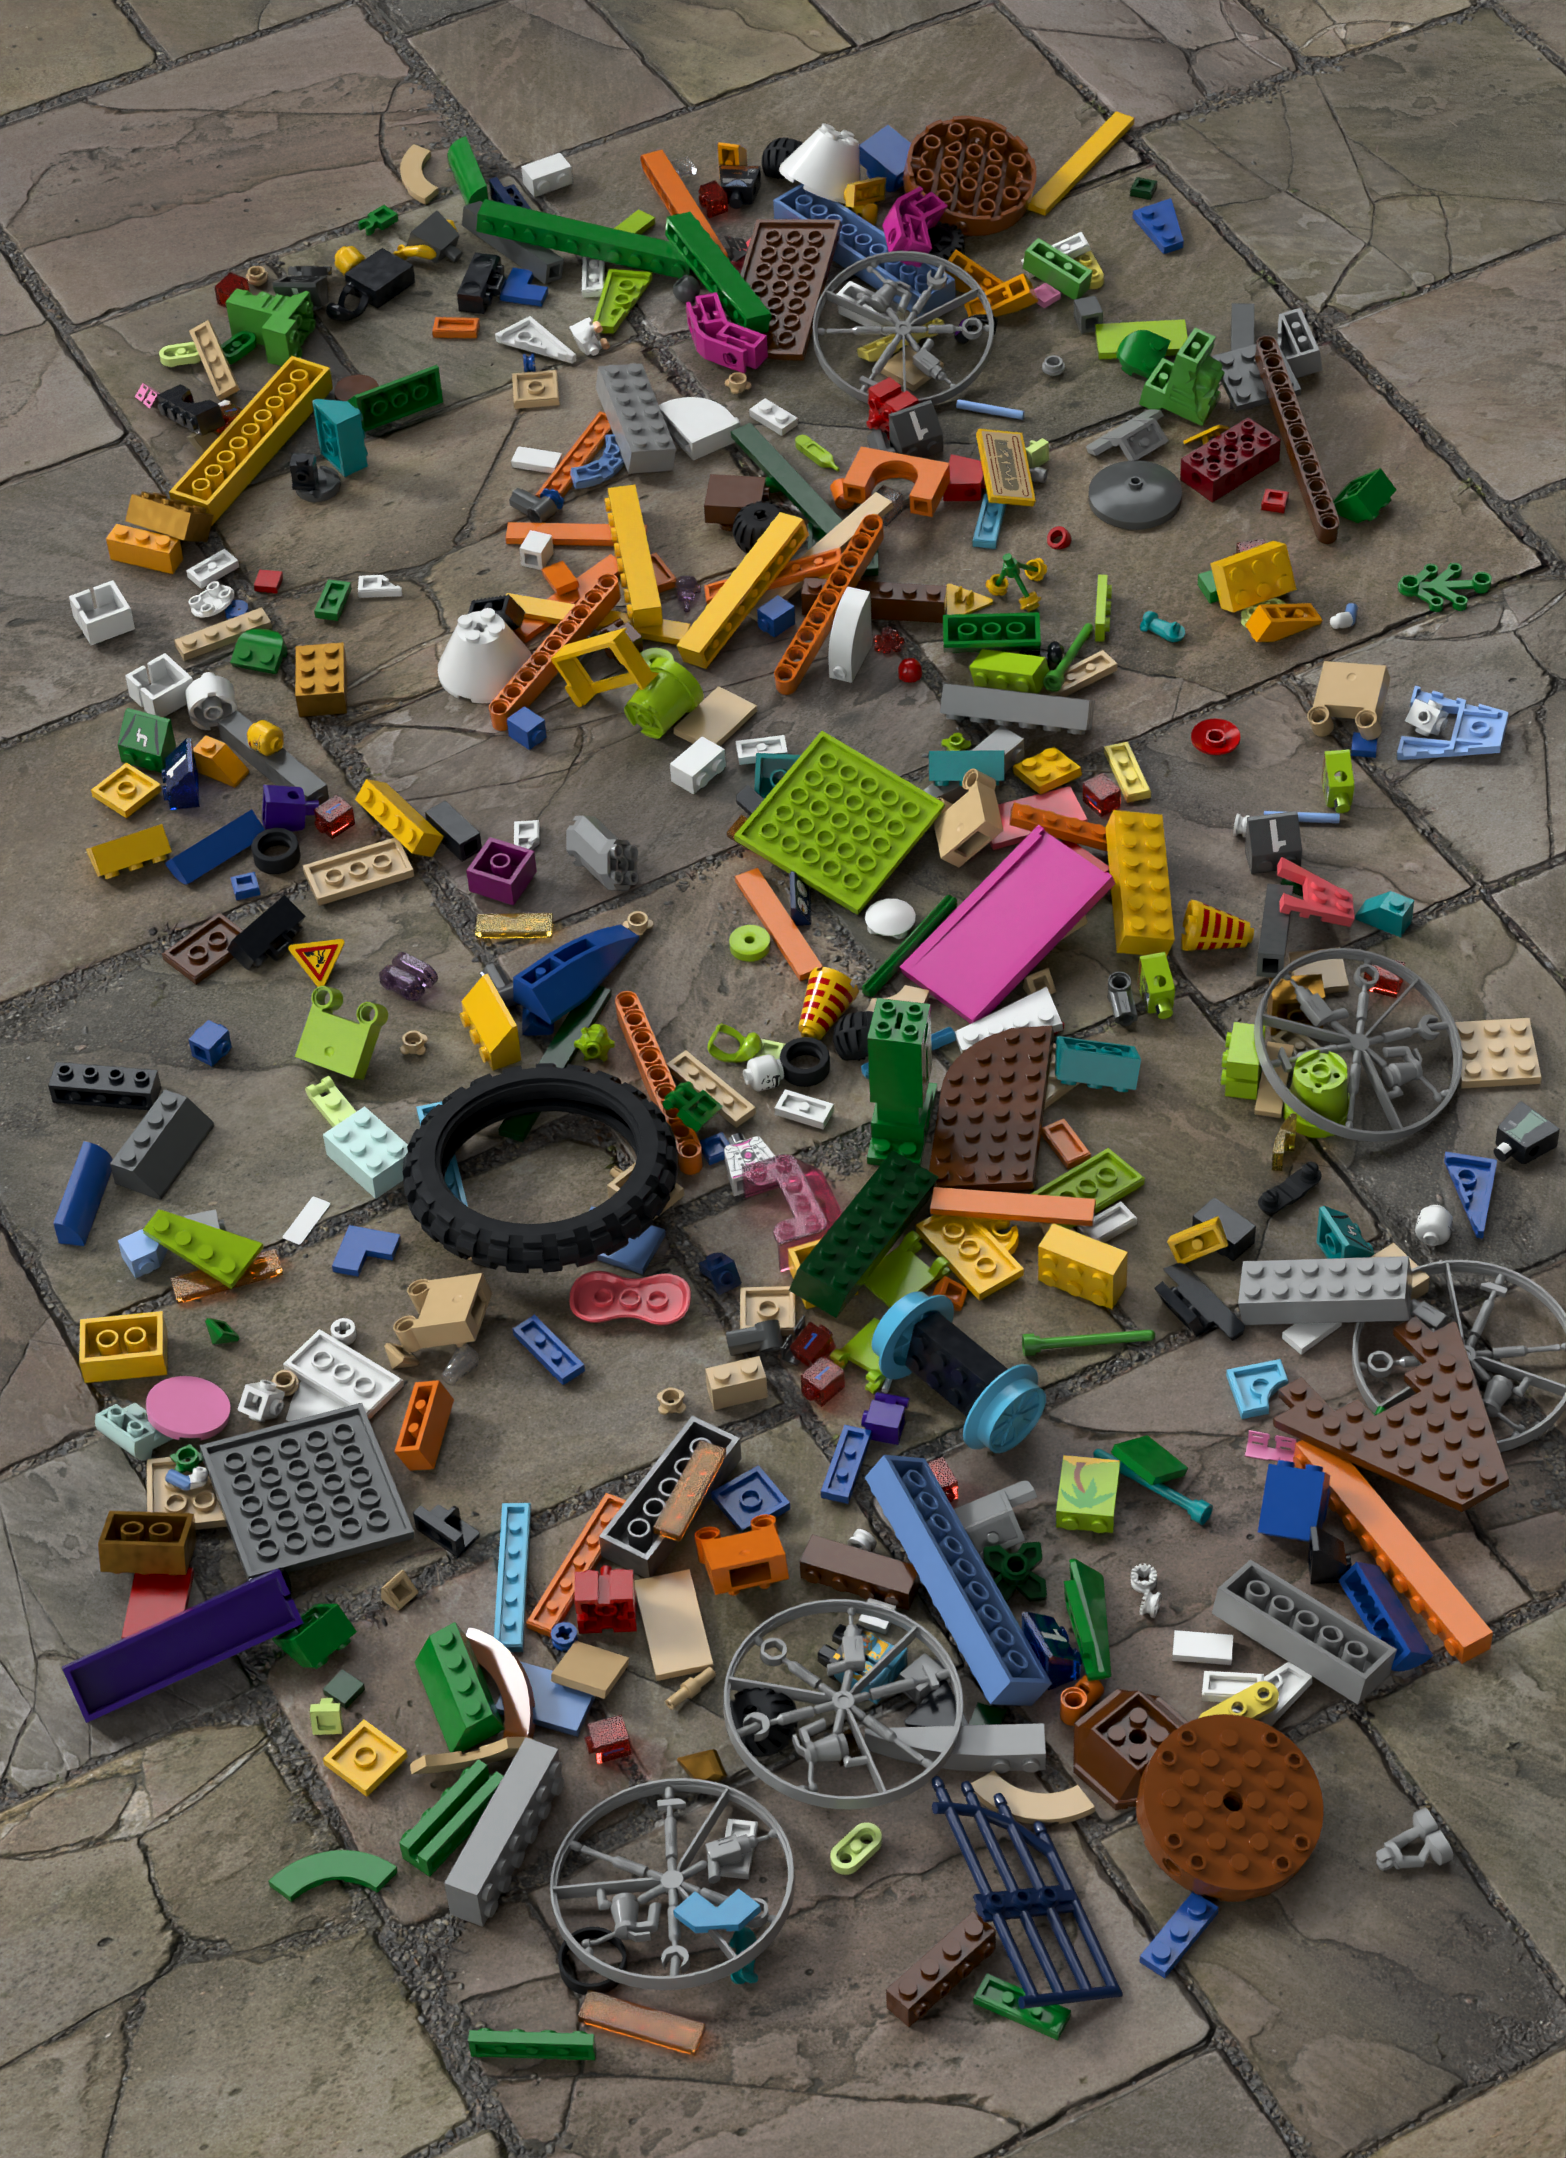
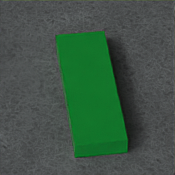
M988 1973L985 1975L973 1997L974 2004L1055 2040L1060 2038L1071 2017L1070 2009L1061 2005L1021 2009L1018 2005V1999L1020 1996H1026L1022 1988Z

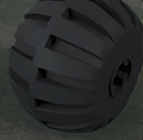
M784 137L777 138L769 143L762 154L761 164L764 174L767 177L784 179L785 177L779 171L781 163L803 143L796 139Z
M757 501L755 504L750 503L744 506L736 515L732 529L738 547L748 554L757 540L770 526V523L780 512L785 513V511L780 506L767 501L765 503Z
M872 1011L850 1013L838 1021L834 1029L833 1043L841 1059L860 1061L861 1058L865 1060L868 1057L867 1038L873 1017Z
M769 1688L743 1689V1691H738L734 1695L735 1700H730L732 1719L736 1729L743 1727L744 1718L752 1712L763 1713L771 1720L777 1718L779 1714L797 1710L792 1699L783 1693L776 1694L773 1689ZM798 1721L787 1725L776 1724L770 1726L769 1734L764 1740L754 1741L755 1734L759 1731L741 1737V1740L753 1756H771L783 1750L789 1744V1738L792 1739L796 1733L794 1727L798 1726Z

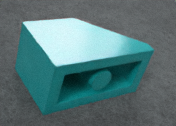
M1392 891L1366 899L1356 913L1355 920L1401 938L1412 922L1414 900Z

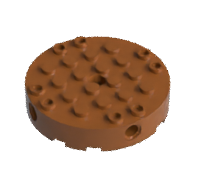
M953 116L951 120L942 121L940 119L926 126L922 133L916 135L908 151L903 182L906 193L921 186L923 188L921 193L923 196L933 192L948 205L939 219L941 223H948L950 226L956 225L957 229L960 228L962 234L966 236H985L1008 229L1024 216L1029 207L1036 183V164L1034 158H1031L1024 141L1019 136L1014 137L1006 131L1007 128L1005 126L981 117Z
M1230 1714L1210 1715L1192 1720L1167 1736L1158 1746L1141 1776L1138 1797L1136 1799L1137 1822L1140 1824L1145 1839L1144 1844L1157 1865L1171 1879L1187 1890L1201 1896L1205 1894L1210 1897L1220 1898L1219 1901L1228 1902L1246 1901L1247 1899L1259 1896L1264 1897L1286 1885L1297 1874L1313 1852L1320 1837L1324 1815L1319 1781L1302 1751L1288 1737L1272 1726L1249 1717ZM1225 1805H1232L1234 1811H1230Z

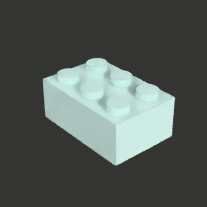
M365 1106L323 1134L327 1156L375 1199L403 1181V1161L408 1153V1144Z

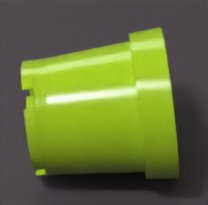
M663 657L656 658L649 667L652 672L659 674L645 689L640 690L638 687L624 707L625 715L633 726L638 724L643 728L640 731L641 733L654 739H659L685 713L692 712L704 699L703 690L696 678L679 663Z
M1311 1050L1302 1054L1295 1063L1292 1083L1289 1088L1290 1092L1314 1112L1345 1126L1350 1100L1345 1061L1338 1054L1330 1051L1328 1054L1320 1053V1050ZM1284 1102V1119L1286 1121L1289 1118V1126L1294 1131L1312 1138L1334 1136V1134L1306 1121Z

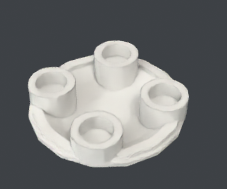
M218 581L211 582L207 585L205 591L190 598L191 612L194 616L200 618L216 615L231 604L234 598V591L229 586L220 585Z
M888 898L879 900L866 911L865 921L867 930L873 935L880 934L902 939L907 936V931L914 925L916 914L913 907L905 901Z

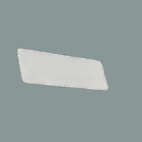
M312 1197L283 1235V1239L300 1245L330 1206V1203Z

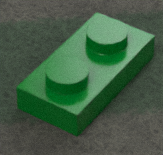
M328 579L314 610L315 618L338 621L352 590L351 582Z

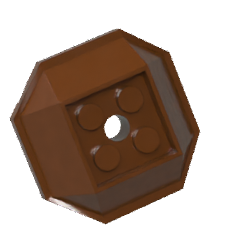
M1116 1689L1074 1723L1073 1772L1114 1810L1136 1807L1140 1779L1153 1754L1167 1736L1180 1726L1188 1723V1721L1159 1696L1145 1694L1139 1690Z

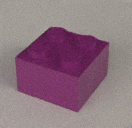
M489 837L466 870L469 891L514 905L537 872L535 852Z

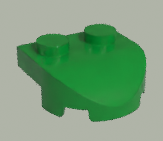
M1148 330L1134 331L1122 340L1117 348L1116 358L1119 359L1122 365L1121 369L1129 376L1134 372L1148 379L1162 358L1165 357L1171 340Z
M251 629L239 636L230 663L232 667L277 675L282 658L287 657V646L282 636L276 631Z

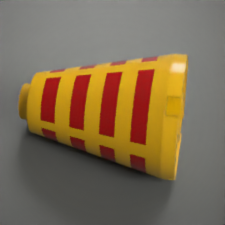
M1191 899L1183 919L1182 927H1185V934L1181 933V949L1195 951L1245 948L1247 943H1252L1254 928H1250V922Z
M816 967L809 975L798 1026L802 1037H812L821 1040L859 993L857 985L854 988L850 985L852 979L828 967H823L821 971H817L818 967Z

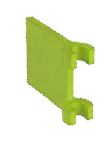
M914 1230L904 1237L896 1249L882 1259L864 1282V1285L889 1308L907 1294L917 1291L922 1292L934 1281L941 1280L944 1276H948L951 1273V1270L947 1267L950 1265L949 1261L943 1256L938 1257L932 1266L928 1267L914 1254L922 1248V1244L918 1242L921 1237Z
M875 1317L843 1348L835 1349L830 1354V1359L834 1361L829 1365L831 1370L840 1373L849 1360L867 1370L866 1380L870 1382L865 1386V1389L872 1394L879 1391L886 1379L879 1369L880 1357L872 1349V1338L880 1322Z

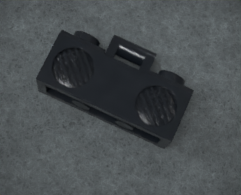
M474 253L457 292L459 311L485 314L487 307L492 304V295L499 296L501 294L506 277L504 276V265H501L500 256Z
M284 895L232 939L227 947V951L247 970L254 965L257 968L260 967L269 958L266 954L273 960L278 961L289 951V946L295 944L288 935L293 938L302 930L303 926L301 923L306 916ZM280 940L282 944L275 949L272 945Z

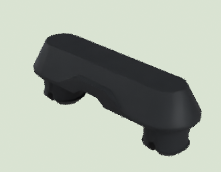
M1307 1162L1302 1165V1168L1287 1177L1283 1183L1262 1193L1258 1200V1206L1264 1214L1274 1215L1285 1206L1295 1203L1314 1187L1322 1177L1317 1163Z

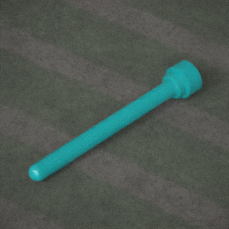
M1096 1449L1093 1452L1094 1458L1119 1460L1102 1449ZM1120 1461L1121 1474L1187 1510L1188 1515L1191 1516V1520L1204 1525L1210 1518L1213 1511L1212 1504L1203 1499L1191 1500L1162 1483L1151 1486Z

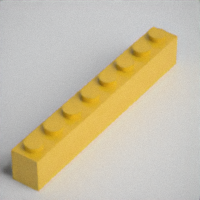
M636 485L608 488V498H604L606 512H611L607 513L609 527H614L610 528L612 542H617L614 543L615 557H620L617 558L618 572H623L620 574L621 587L626 588L623 589L625 603H629V605H626L628 619H633L634 628L663 624L662 607Z
M780 512L770 523V526L757 540L749 553L745 555L739 566L732 572L725 584L719 589L718 593L676 645L683 662L705 669L709 666L809 536L802 518Z

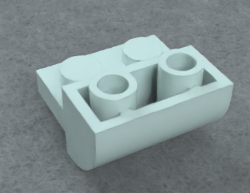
M136 1403L125 1408L115 1404L97 1413L95 1417V1426L99 1432L141 1461L151 1459L153 1449L173 1439L157 1431L148 1421L146 1410Z

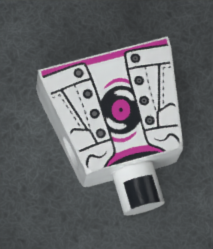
M736 1133L729 1138L730 1145L724 1148V1156L734 1196L782 1181L780 1162L760 1137L756 1136L746 1140L742 1133Z

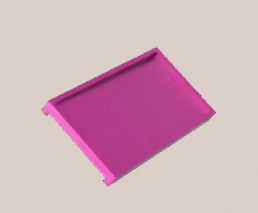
M1038 825L900 966V969L904 976L922 989L929 990L930 995L971 1024L988 1016L1115 885L1113 876L1108 872L1105 873Z

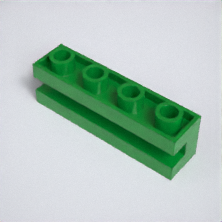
M479 1759L471 1767L465 1768L460 1779L442 1793L440 1800L422 1814L420 1821L412 1829H408L403 1834L399 1842L402 1858L430 1877L475 1829L504 1776L497 1771L493 1775L489 1774L487 1764Z

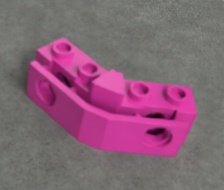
M921 186L897 198L883 222L888 251H915L929 254L932 246L928 229L936 226L948 205L933 192L923 196L921 194L923 191ZM900 261L905 265H912L918 268L922 265L921 262Z
M717 293L695 296L696 306H691L690 302H686L687 324L695 348L704 359L745 373L747 371L746 366L757 369L768 357L767 335L727 321Z

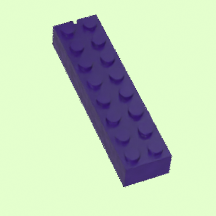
M278 1568L62 1666L61 1668L85 1722L88 1723L303 1624L293 1599H284V1596L289 1595L290 1592L281 1571Z

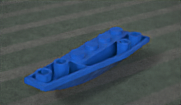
M620 924L585 934L562 945L513 977V1001L549 1024L554 1023L592 995L638 942L639 935Z

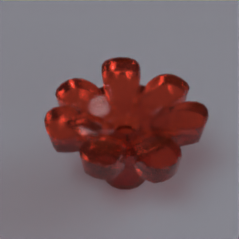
M890 627L883 628L881 635H875L873 638V642L876 643L874 650L879 652L883 649L884 654L891 653V649L894 652H900V645L905 643L904 638L899 636V632L892 630Z

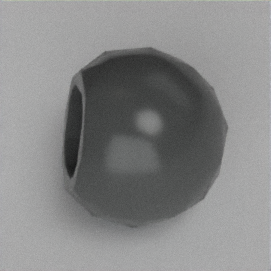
M685 275L673 285V294L680 302L695 301V296L700 294V284L693 276Z

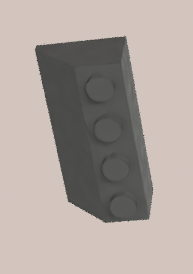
M164 1089L111 1161L110 1166L115 1184L161 1200L212 1130L214 1122L188 1097Z

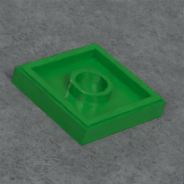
M1148 1435L1114 1444L1111 1450L1112 1455L1151 1486L1183 1477L1188 1470L1186 1465Z

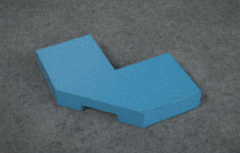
M737 1889L718 1907H715L694 1891L673 1912L674 1917L695 1933H708L709 1930L727 1929V1932L740 1931L761 1912V1906L740 1889Z

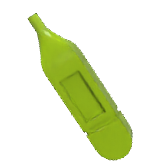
M799 435L795 438L796 449L801 453L803 452L805 456L822 468H832L837 472L840 471V468L834 463L832 454L815 441H812L811 438L806 435Z

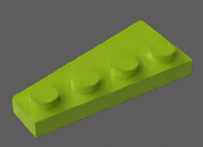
M608 270L592 322H600L603 331L600 333L614 334L653 280L652 272Z
M160 1209L157 1210L143 1228L144 1235L231 1289L264 1248L261 1242Z

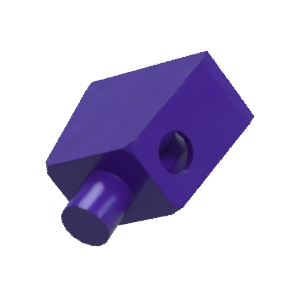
M263 785L262 824L265 830L284 828L292 832L300 831L305 828V816L319 815V801H305L304 791L301 787Z

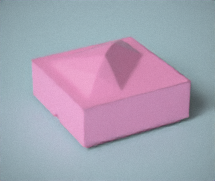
M1047 283L1034 289L1039 301L1037 304L1043 308L1061 299V293Z

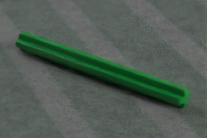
M951 895L945 896L862 986V993L871 998L884 986L900 966L957 907L958 904L955 897Z

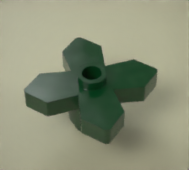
M1040 1542L1023 1543L1017 1553L1010 1554L1001 1545L983 1548L984 1564L987 1569L998 1575L994 1582L1006 1603H1008L1016 1589L1030 1602L1047 1599L1046 1580L1032 1572L1043 1559Z

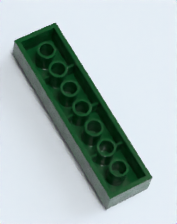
M892 1150L798 1267L789 1291L837 1318L928 1202L939 1177Z

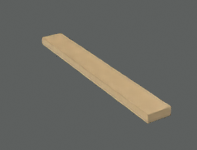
M875 492L800 558L839 547L843 552L862 519L869 514H876L882 518L894 508L892 501ZM804 581L767 590L747 616L757 622V609L777 595L787 601L803 587Z

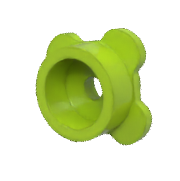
M954 733L948 739H943L941 742L947 751H966V749L971 747V742L965 740L961 733Z

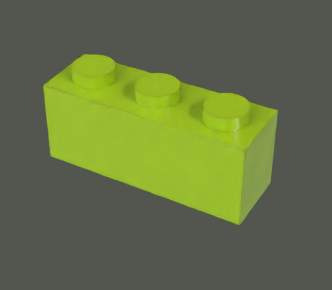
M986 649L981 650L969 667L975 686L1038 694L1044 687L1043 679L1049 672L1045 657Z

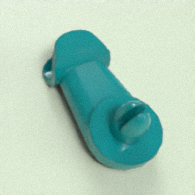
M1152 611L1144 613L1140 624L1141 631L1146 632L1150 630L1169 642H1179L1185 636V629L1180 623L1176 621L1170 623L1159 619L1158 614Z
M744 1926L740 1931H734L729 1944L732 1948L736 1949L737 1956L757 1941V1938L750 1928ZM755 1959L740 1970L730 1974L731 1980L735 1984L741 1985L745 1981L748 1983H756L758 1981V1975L754 1972Z

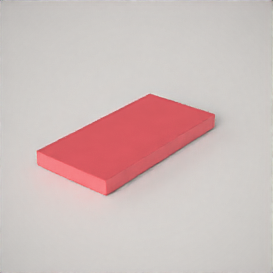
M1067 786L1041 795L1037 794L998 804L1003 831L989 843L992 849L996 850L1021 843L1032 832L1009 825L1014 802L1045 811H1052L1070 818H1077L1088 822V819L1071 786Z

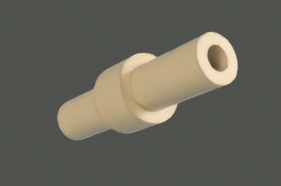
M708 1667L694 1679H687L680 1685L681 1689L665 1700L667 1707L673 1710L687 1698L692 1699L701 1692V1687L716 1676L715 1671Z

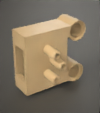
M1324 661L1314 704L1307 714L1313 733L1320 737L1329 735L1334 729L1331 717L1355 719L1362 738L1366 740L1377 739L1382 732L1380 721L1391 679L1385 665Z
M970 769L965 774L962 786L968 792L954 804L942 798H937L945 803L944 809L933 822L940 857L957 867H961L1003 831L995 794L996 781L976 769Z
M483 1273L435 1280H416L409 1285L407 1292L420 1316L418 1319L410 1315L404 1316L395 1322L393 1329L406 1352H416L422 1348L456 1344L457 1347L462 1348L467 1342L476 1341L492 1296V1291Z

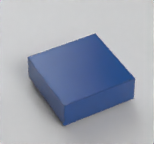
M1353 732L1351 756L1376 758L1378 738L1366 740L1361 737L1360 733Z
M255 872L230 877L236 900L261 895Z
M723 1132L699 1141L702 1154L709 1165L725 1160L724 1148L730 1144Z

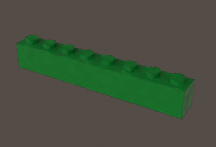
M691 212L668 216L666 219L665 236L710 293L718 294L722 308L732 322L758 333L769 332V324L772 319L770 310L761 302L760 297L754 293L749 283H746L742 278L740 272L731 264L729 258L723 254L720 247L710 237V234L701 226L699 220Z

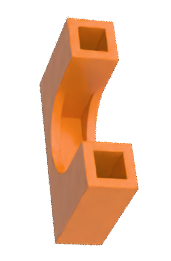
M861 446L843 481L844 500L862 504L870 497L878 483L890 478H904L915 484L909 495L910 513L933 517L950 482V464Z

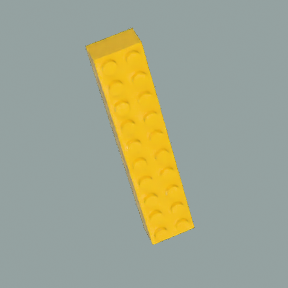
M291 356L169 491L170 500L178 499L187 502L186 505L189 506L196 505L206 508V513L214 515L213 525L314 411L312 401L315 399H325L333 390L330 368Z

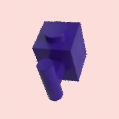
M876 1392L875 1400L871 1401L869 1411L864 1410L861 1421L862 1427L872 1431L871 1440L899 1445L905 1426V1409L909 1407L910 1398Z

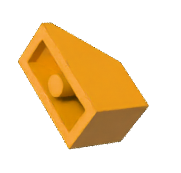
M719 142V166H747V150L740 145Z
M207 735L191 750L196 772L235 788L249 774V769L226 743Z

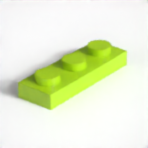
M1098 575L1095 641L1105 642V632H1110V617H1106V615L1111 616V601H1107V599H1112V585H1107L1108 575Z

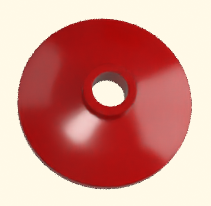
M1207 719L1199 722L1192 729L1191 742L1196 749L1205 754L1224 755L1237 748L1240 743V731L1233 723L1227 720Z

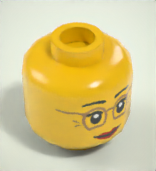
M260 720L252 724L247 731L250 748L265 756H270L280 751L283 747L284 734L282 729L266 720Z

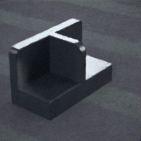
M420 1505L413 1512L416 1530L457 1558L480 1537L478 1530L461 1520L459 1508L456 1506L447 1510L441 1505H436L431 1511H428Z

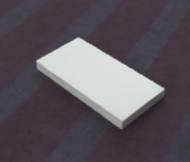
M320 1329L283 1364L284 1370L292 1371L298 1379L343 1407L362 1403L369 1420L404 1386L403 1379Z

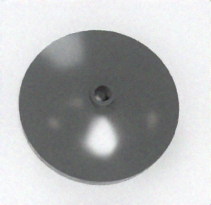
M1123 461L1105 467L1093 477L1089 485L1088 500L1093 513L1109 525L1130 530L1149 529L1169 521L1178 512L1182 502V487L1178 478L1161 465L1147 461Z

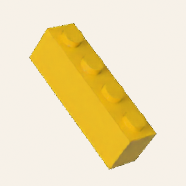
M366 779L355 800L412 854L433 857L444 836L387 783Z

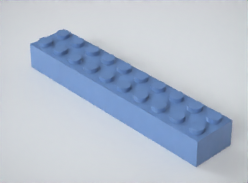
M802 183L773 200L774 219H841L842 229L833 261L845 269L864 258L889 252L883 231L839 202L825 199L804 190V184ZM895 261L881 263L874 269L885 280L902 281L911 286L910 293L912 297L907 310L912 312L911 309L923 291L929 288L927 285L928 272L931 270V277L934 278L938 267L922 263L921 267L918 268ZM866 268L854 274L877 290L883 286V282L874 273L867 272ZM947 274L946 286L940 290L933 289L931 291V297L917 317L956 298L955 279ZM895 295L893 301L899 304L902 297Z
M883 1455L865 1476V1479L871 1488L872 1494L883 1509V1514L894 1529L897 1539L904 1547L908 1559L920 1576V1581L931 1596L934 1606L941 1614L946 1628L952 1634L959 1651L968 1663L972 1675L983 1690L984 1697L993 1705L1032 1706L1052 1683L925 1458Z

